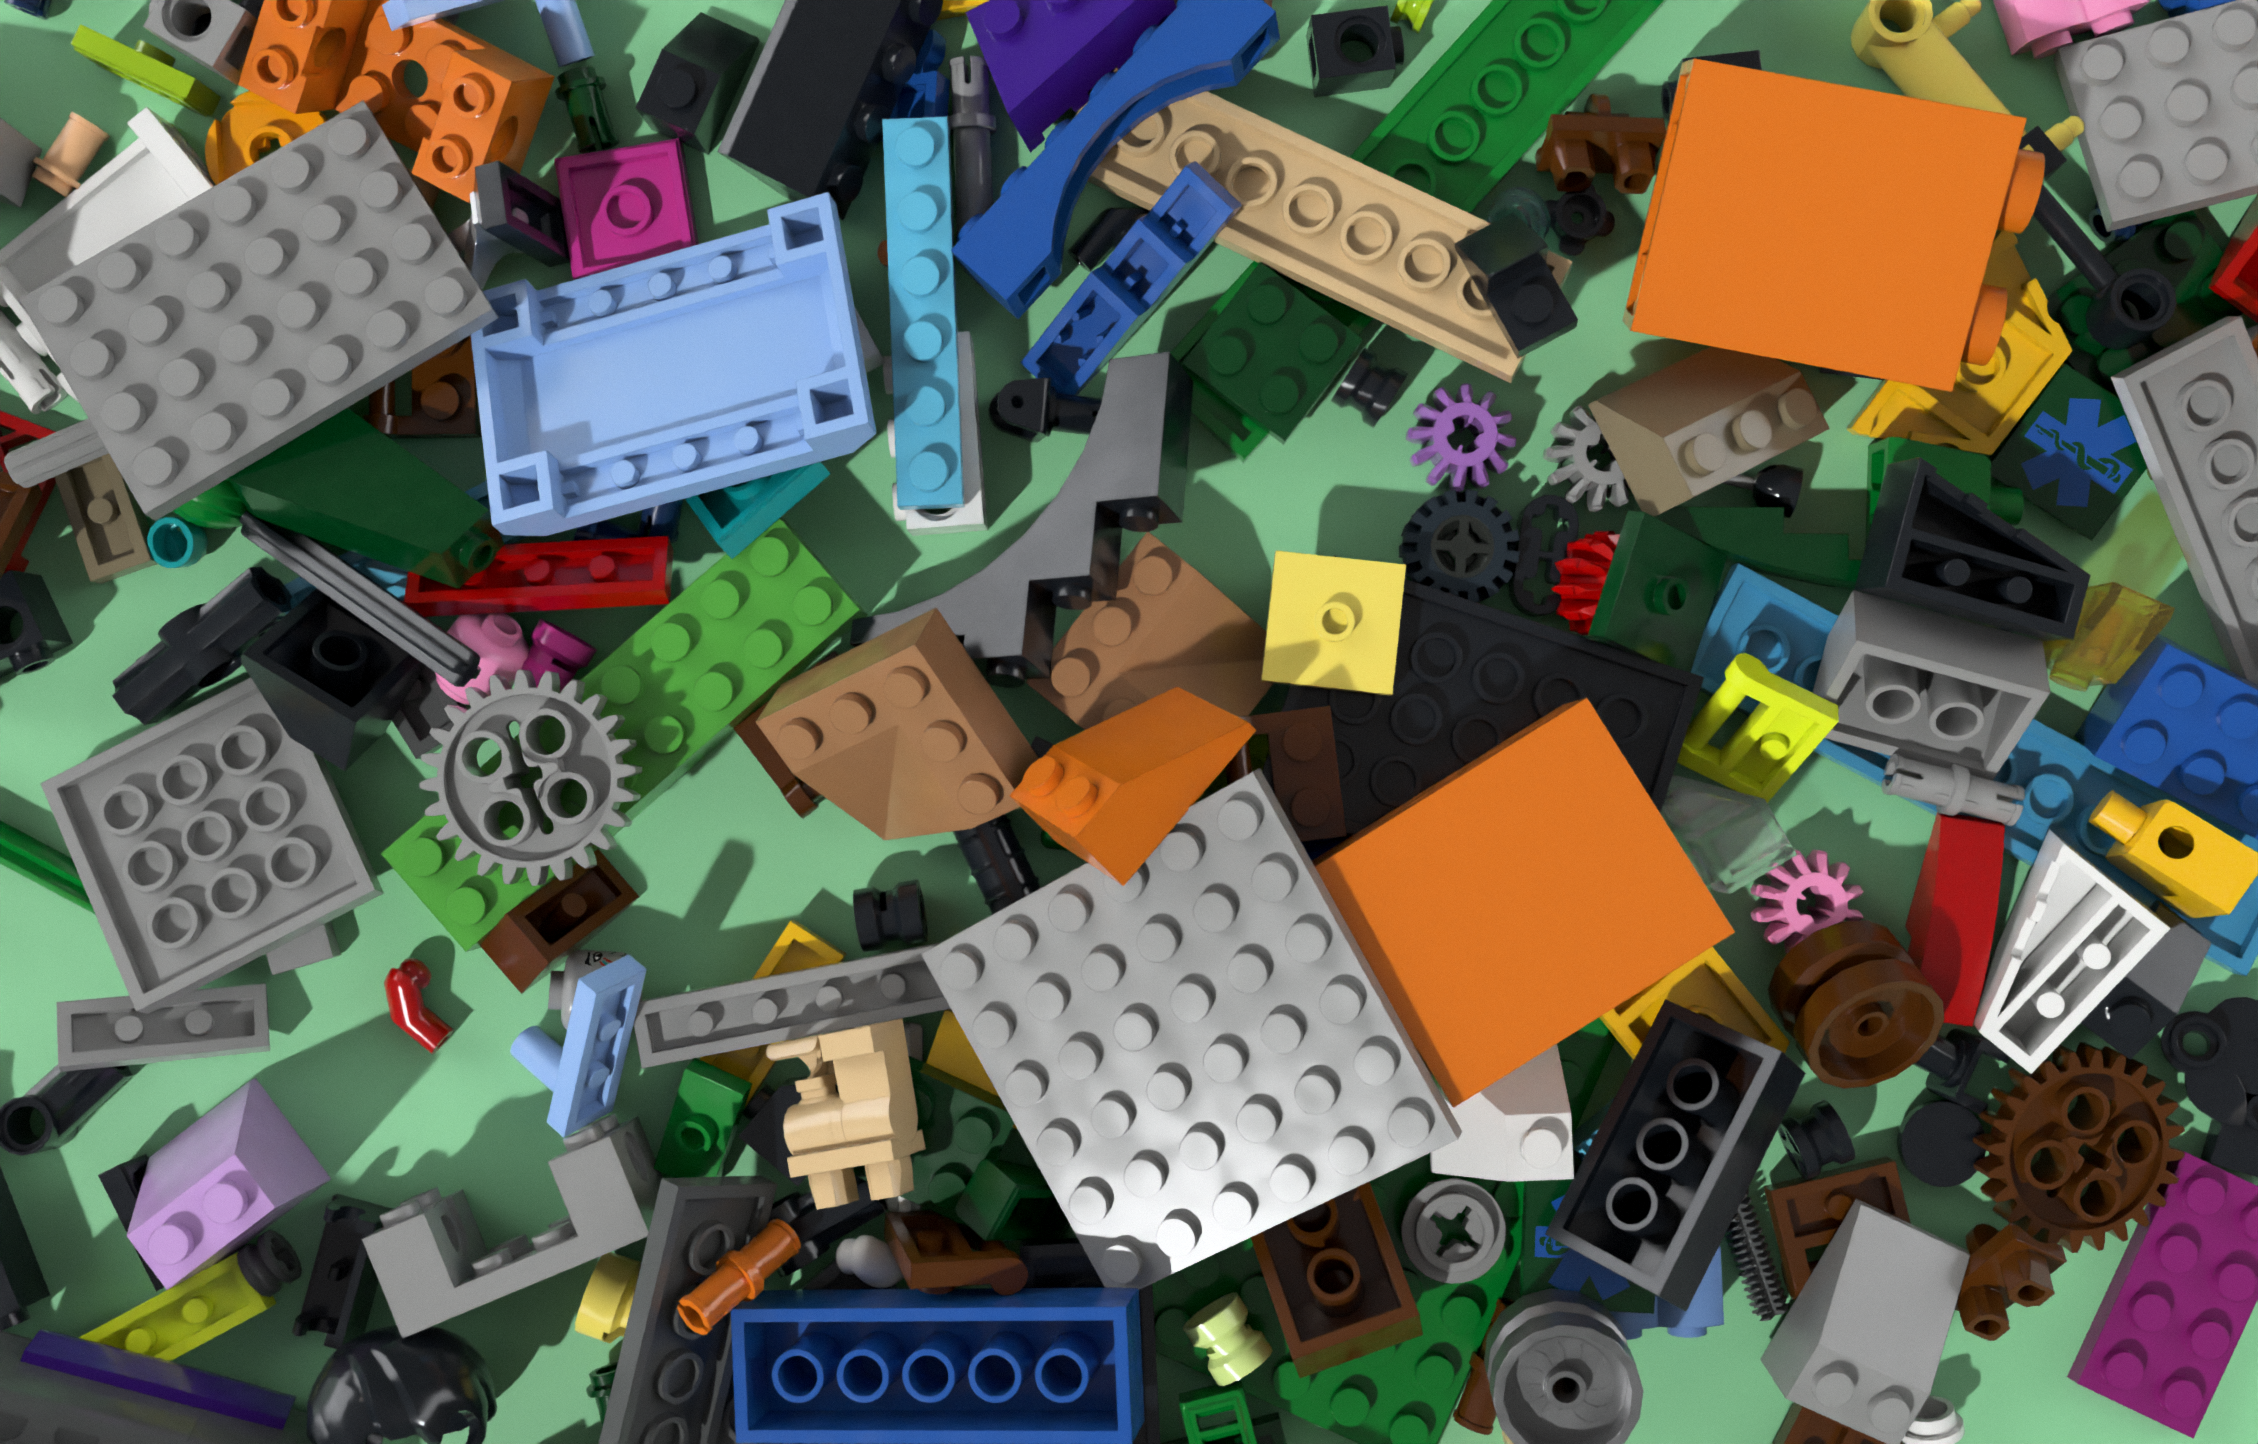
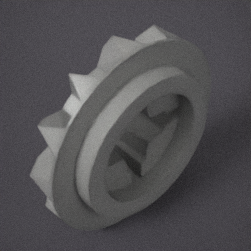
M1455 1176L1446 1180L1428 1182L1415 1197L1408 1200L1407 1209L1400 1224L1405 1252L1411 1262L1426 1276L1443 1283H1465L1482 1276L1496 1263L1505 1243V1220L1498 1203L1482 1186ZM1467 1206L1464 1211L1465 1217L1462 1226L1468 1232L1469 1237L1475 1241L1474 1245L1465 1240L1461 1242L1458 1239L1452 1238L1447 1245H1442L1437 1253L1441 1246L1439 1241L1442 1238V1232L1431 1216L1434 1214L1439 1218L1443 1216L1446 1219L1452 1220L1458 1213L1462 1214Z

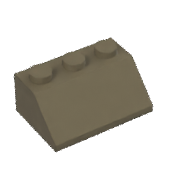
M1712 346L1588 404L1641 511L1653 517L1830 429L1801 371L1775 358Z

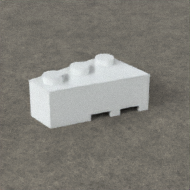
M2049 829L1987 967L1983 990L1974 1019L1977 1030L2032 1074L2171 928L2151 909Z

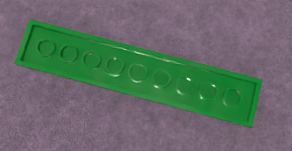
M1492 0L1349 158L1472 214L1547 132L1551 114H1563L1667 0ZM1253 261L1173 348L1170 353L1181 366L1259 263ZM1274 271L1359 336L1375 320V318ZM1187 372L1194 381L1191 416L1244 463L1270 434Z

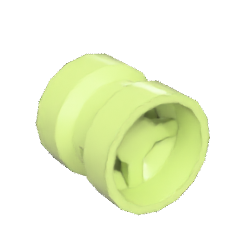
M1236 1292L1224 1295L1203 1307L1183 1326V1330L1194 1347L1207 1349L1206 1354L1209 1357L1208 1370L1219 1386L1231 1384L1248 1375L1259 1367L1273 1351L1262 1331L1253 1330L1250 1324H1244L1247 1319L1248 1309Z

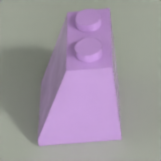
M255 1078L247 1082L149 1157L127 1232V1238L166 1290L234 1254L330 1181L331 1178Z

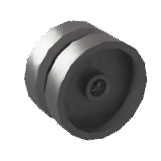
M1550 1288L1524 1295L1500 1313L1487 1335L1484 1365L1500 1427L1514 1444H1624L1640 1419L1643 1387L1623 1329L1608 1309L1600 1302L1579 1291Z

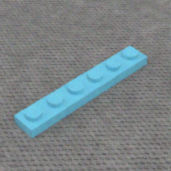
M947 116L882 119L897 507L900 510L965 507L955 256L951 252V249L954 247L949 122Z

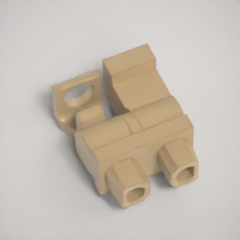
M903 1018L788 1040L767 1046L766 1055L770 1060L778 1061L799 1057L810 1069V1076L808 1078L795 1081L796 1090L801 1093L802 1100L787 1109L784 1116L783 1129L787 1147L793 1155L787 1158L790 1178L808 1175L810 1189L817 1210L837 1207L859 1200L853 1168L865 1165L871 1200L897 1197L914 1190L910 1155L925 1150L926 1147L922 1129L917 1130L918 1114ZM836 1084H837V1086H838V1092H839V1093L836 1092V1087H835Z

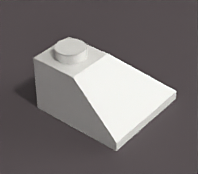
M1557 1044L1453 1108L1446 1101L1462 1133L1458 1140L1430 1153L1432 1173L1506 1182L1574 1179L1571 1109Z

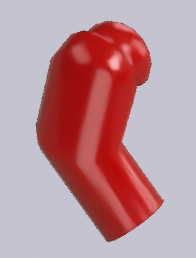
M407 958L400 964L398 969L391 968L384 981L390 1016L399 1028L431 1054H434L447 1042L454 1029L424 1005L421 990L430 983V970L420 960Z

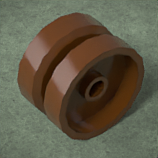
M1868 920L1839 922L1809 935L1792 947L1777 965L1768 987L1771 1009L1784 1029L1795 1039L1796 1047L1810 1069L1823 1083L1843 1089L1868 1087L1897 1076L1919 1061L1934 1044L1944 1022L1942 999L1914 965V961L1886 926Z

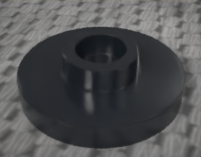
M1932 1100L1916 1106L1906 1115L1898 1131L1897 1149L1903 1165L1914 1177L1929 1185L1951 1187L1967 1181L1978 1171L1974 1169L1973 1163L1985 1157L1986 1150L1975 1144L1973 1137L1985 1134L1977 1117L1965 1107L1946 1100Z

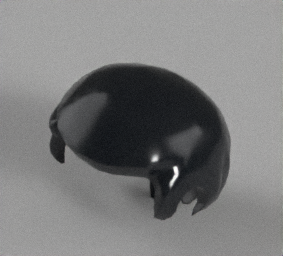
M397 1325L377 1328L345 1343L327 1360L312 1386L308 1399L307 1438L312 1444H382L383 1437L392 1441L416 1434L427 1444H440L444 1434L461 1431L469 1427L466 1444H482L486 1437L487 1422L491 1421L497 1412L494 1382L481 1354L468 1340L440 1327L431 1326L402 1338Z

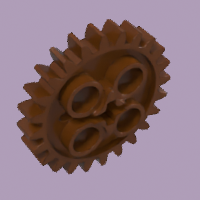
M2086 1042L2079 1043L2076 1053L2059 1045L2053 1051L2052 1062L2045 1059L2032 1074L2025 1075L2014 1068L2009 1069L2008 1073L2015 1087L2010 1093L1993 1087L1991 1093L2001 1104L1998 1112L1983 1111L1981 1115L1979 1114L1981 1119L1992 1125L1991 1133L1973 1137L1975 1144L1989 1152L1988 1156L1979 1159L1973 1165L1974 1169L1990 1178L1980 1187V1190L1996 1202L1993 1211L2009 1223L2019 1226L2037 1241L2058 1243L2072 1253H2078L2082 1241L2098 1251L2103 1250L2105 1232L2110 1233L2122 1242L2128 1240L2125 1222L2130 1219L2147 1227L2149 1221L2143 1210L2146 1204L2149 1202L2160 1207H2165L2167 1204L2163 1196L2157 1191L2160 1183L2177 1184L2179 1180L2173 1173L2165 1170L2167 1162L2185 1157L2183 1151L2169 1145V1139L2179 1136L2185 1132L2184 1126L2166 1118L2179 1106L2176 1101L2161 1094L2166 1086L2165 1082L2148 1074V1066L2135 1059L2130 1060L2122 1053L2105 1046L2100 1050ZM2078 1096L2075 1107L2068 1113L2070 1102ZM2125 1131L2122 1141L2117 1145L2119 1136ZM2041 1149L2039 1159L2031 1166L2033 1156ZM2089 1183L2087 1192L2080 1198L2083 1188Z

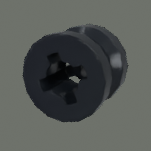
M1365 347L1339 386L1331 402L1341 408L1351 406L1361 412L1363 422L1374 428L1408 373L1398 367L1386 368L1378 363L1376 353Z
M1823 1100L1812 1105L1810 1113L1799 1119L1792 1116L1783 1118L1778 1128L1780 1139L1791 1162L1799 1174L1806 1180L1818 1176L1822 1166L1834 1161L1839 1164H1845L1855 1158V1150L1847 1129L1828 1101Z

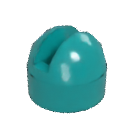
M164 517L157 520L151 526L147 536V547L151 557L159 565L166 568H183L196 564L204 557L208 547V539L202 527L188 522L182 517ZM178 527L181 528L183 534L177 530Z

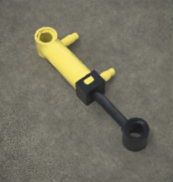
M1870 0L1853 26L1851 32L1852 48L1856 56L1866 65L1878 69L1882 68L1905 96L2012 115L1948 39L1967 25L1970 19L1981 11L1982 4L1980 0L1954 2L1934 18L1930 0ZM1880 19L1894 21L1899 25L1902 33L1888 30ZM2070 116L2062 123H2056L2045 132L2039 126H2036L2028 133L2024 129L2019 149L2041 152L2045 157L2042 188L2033 216L2098 292L2089 303L2085 315L2086 325L2091 336L2102 346L2114 350L2129 349L2139 344L2164 326L2173 316L2177 304L2173 286L2160 272L2148 268L2132 269L2119 275L2043 185L2067 161L2061 151L2071 145L2074 138L2084 131L2085 126L2082 119L2078 116ZM2121 299L2130 301L2135 305L2139 312L2140 320L2131 318L2125 313L2122 308Z

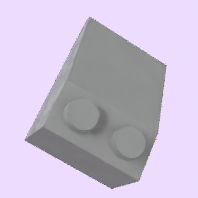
M1856 1199L1762 1355L1761 1362L1786 1399L1886 1444H1900L1931 1393L1970 1254L1962 1247Z

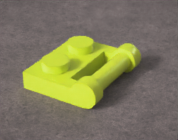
M1740 653L1735 656L1725 669V681L1689 724L1677 762L1766 805L1839 722L1838 705L1769 672L1766 666L1754 656ZM1746 696L1760 702L1721 750L1708 744L1709 740Z

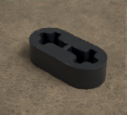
M1543 495L1528 503L1520 512L1516 524L1520 538L1516 542V551H1520L1518 563L1514 564L1511 571L1514 574L1508 583L1509 597L1513 605L1520 612L1532 617L1545 616L1556 611L1562 600L1561 595L1555 592L1552 595L1543 597L1541 605L1533 603V593L1523 590V582L1536 576L1539 561H1546L1545 582L1555 586L1559 584L1561 574L1556 568L1555 562L1568 558L1567 543L1577 541L1579 521L1574 506L1565 498L1556 495ZM1546 508L1553 510V520L1563 523V531L1551 535L1548 552L1540 551L1542 530L1532 527V518H1538L1543 515Z

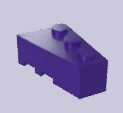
M989 0L967 11L966 15L1006 111L1031 153L1045 140L1042 132L1070 107L1077 112L1089 101L1087 92L1105 74L1111 72L1114 68L1119 70L1133 55V48L1142 33L1154 24L1160 26L1177 7L1174 0Z

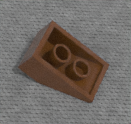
M1370 1182L1251 1237L1291 1357L1300 1378L1423 1335L1418 1309Z

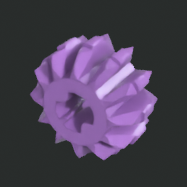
M1463 383L1458 388L1455 403L1450 393L1444 387H1441L1433 393L1435 408L1420 403L1414 410L1413 414L1425 427L1409 428L1406 432V440L1414 444H1423L1425 448L1414 453L1410 457V462L1413 467L1421 466L1429 460L1435 467L1426 477V482L1429 485L1434 486L1445 473L1450 474L1449 489H1456V493H1460L1465 486L1467 474L1472 485L1477 490H1481L1489 485V476L1486 469L1498 474H1502L1509 466L1508 462L1497 451L1513 449L1516 446V437L1510 434L1498 433L1497 429L1508 424L1512 420V415L1510 411H1502L1492 417L1487 411L1495 403L1496 395L1488 391L1475 404L1472 403L1473 389L1471 384ZM1454 425H1460V433L1467 428L1473 434L1474 441L1467 446L1468 453H1462V445H1459L1454 450L1448 443L1447 438L1454 432Z

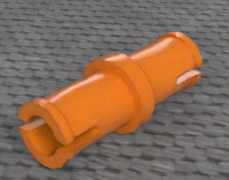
M772 1219L766 1225V1228L739 1251L730 1250L717 1261L716 1271L692 1292L684 1295L678 1301V1312L684 1323L691 1330L700 1335H707L713 1329L712 1327L741 1301L749 1302L755 1299L763 1291L764 1281L787 1260L799 1253L801 1248L799 1237L789 1224L780 1219Z

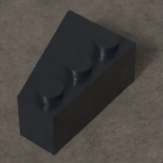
M1921 457L1887 464L1854 590L2041 641L2074 639L2090 574L2025 529H2016L1987 509L1989 504L1973 493H1964L1935 473L1937 468Z

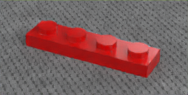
M669 536L505 544L485 570L475 573L459 589L408 571L404 602L425 617L669 604L674 550Z

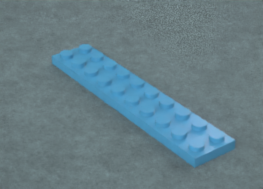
M1739 563L1734 564L1729 569L1714 598L1691 673L1704 677L1700 691L1712 697L1726 679L1724 672L1736 655L1746 653L1759 659L1769 672L1813 693L1827 637L1839 616ZM1746 696L1735 710L1749 717L1760 702ZM2033 719L1993 779V781L2009 785L2022 786L2025 791V800L2013 799L2012 801L2013 804L2023 805V810L2016 824L2013 826L2005 825L2003 852L2033 867L2050 829L2148 908L2156 900H2159L2207 936L2211 941V945L2205 959L2234 974L2247 976L2258 955V875L2230 915L2189 919L2111 864L2105 857L2116 840L2088 822L2099 802L2113 790L2139 808L2142 805L2164 799L2175 802L2258 852V840L2097 758L2084 745ZM1826 738L1813 750L1882 787V780L1892 781L1893 776L1883 775L1886 764L1891 757L1889 755ZM1901 797L1931 814L1937 815L1936 805ZM1959 812V813H1958V815L1978 817V816L1971 815V814H1967V813H1963V812ZM2158 840L2159 848L2162 851L2161 843Z

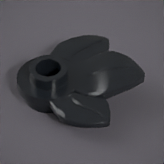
M2235 997L2224 1000L2208 1014L2190 1011L2177 1015L2162 1031L2161 1049L2167 1062L2179 1072L2184 1073L2186 1093L2189 1100L2199 1111L2217 1122L2237 1127L2243 1125L2247 1113L2246 1094H2258V1000L2247 997ZM2197 1033L2204 1037L2207 1042V1050L2204 1055L2193 1056L2186 1052L2183 1047V1038L2186 1034Z

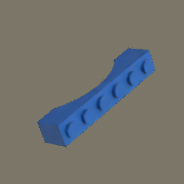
M1178 0L1177 8L1160 26L1154 24L1142 33L1133 48V55L1116 73L1113 71L1108 72L1095 84L1089 95V102L1072 120H1063L1051 131L1046 139L1045 149L1028 168L1022 166L1007 178L1002 186L1000 198L984 215L982 213L976 214L964 224L957 235V244L951 249L963 271L1014 317L1019 319L1062 273L1064 242L1074 207L1089 177L1111 148L1140 122L1170 104L1205 91L1237 86L1280 40L1276 11L1263 0Z

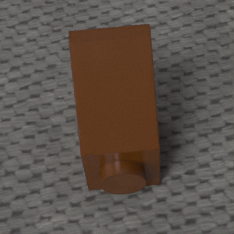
M599 849L594 851L597 861L596 866L585 869L578 863L574 865L573 878L561 881L556 878L504 915L480 944V947L521 994L566 962L570 953L580 950L639 898V895Z

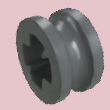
M268 1230L258 1237L257 1245L249 1243L238 1250L237 1260L243 1276L254 1290L263 1296L271 1297L281 1290L282 1282L290 1284L301 1277V1263L295 1250L276 1231Z

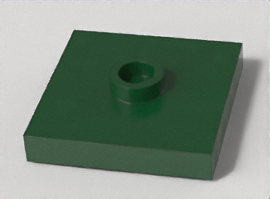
M1628 511L1588 635L1622 651L1691 673L1728 555L1646 512Z

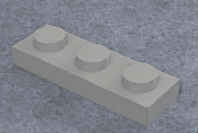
M266 983L197 989L149 1014L136 1012L130 996L57 1002L58 1067L61 1072L270 1051Z

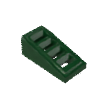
M981 1160L955 1207L957 1216L985 1241L1063 1239L1070 1227V1223L1040 1169L1008 1161Z

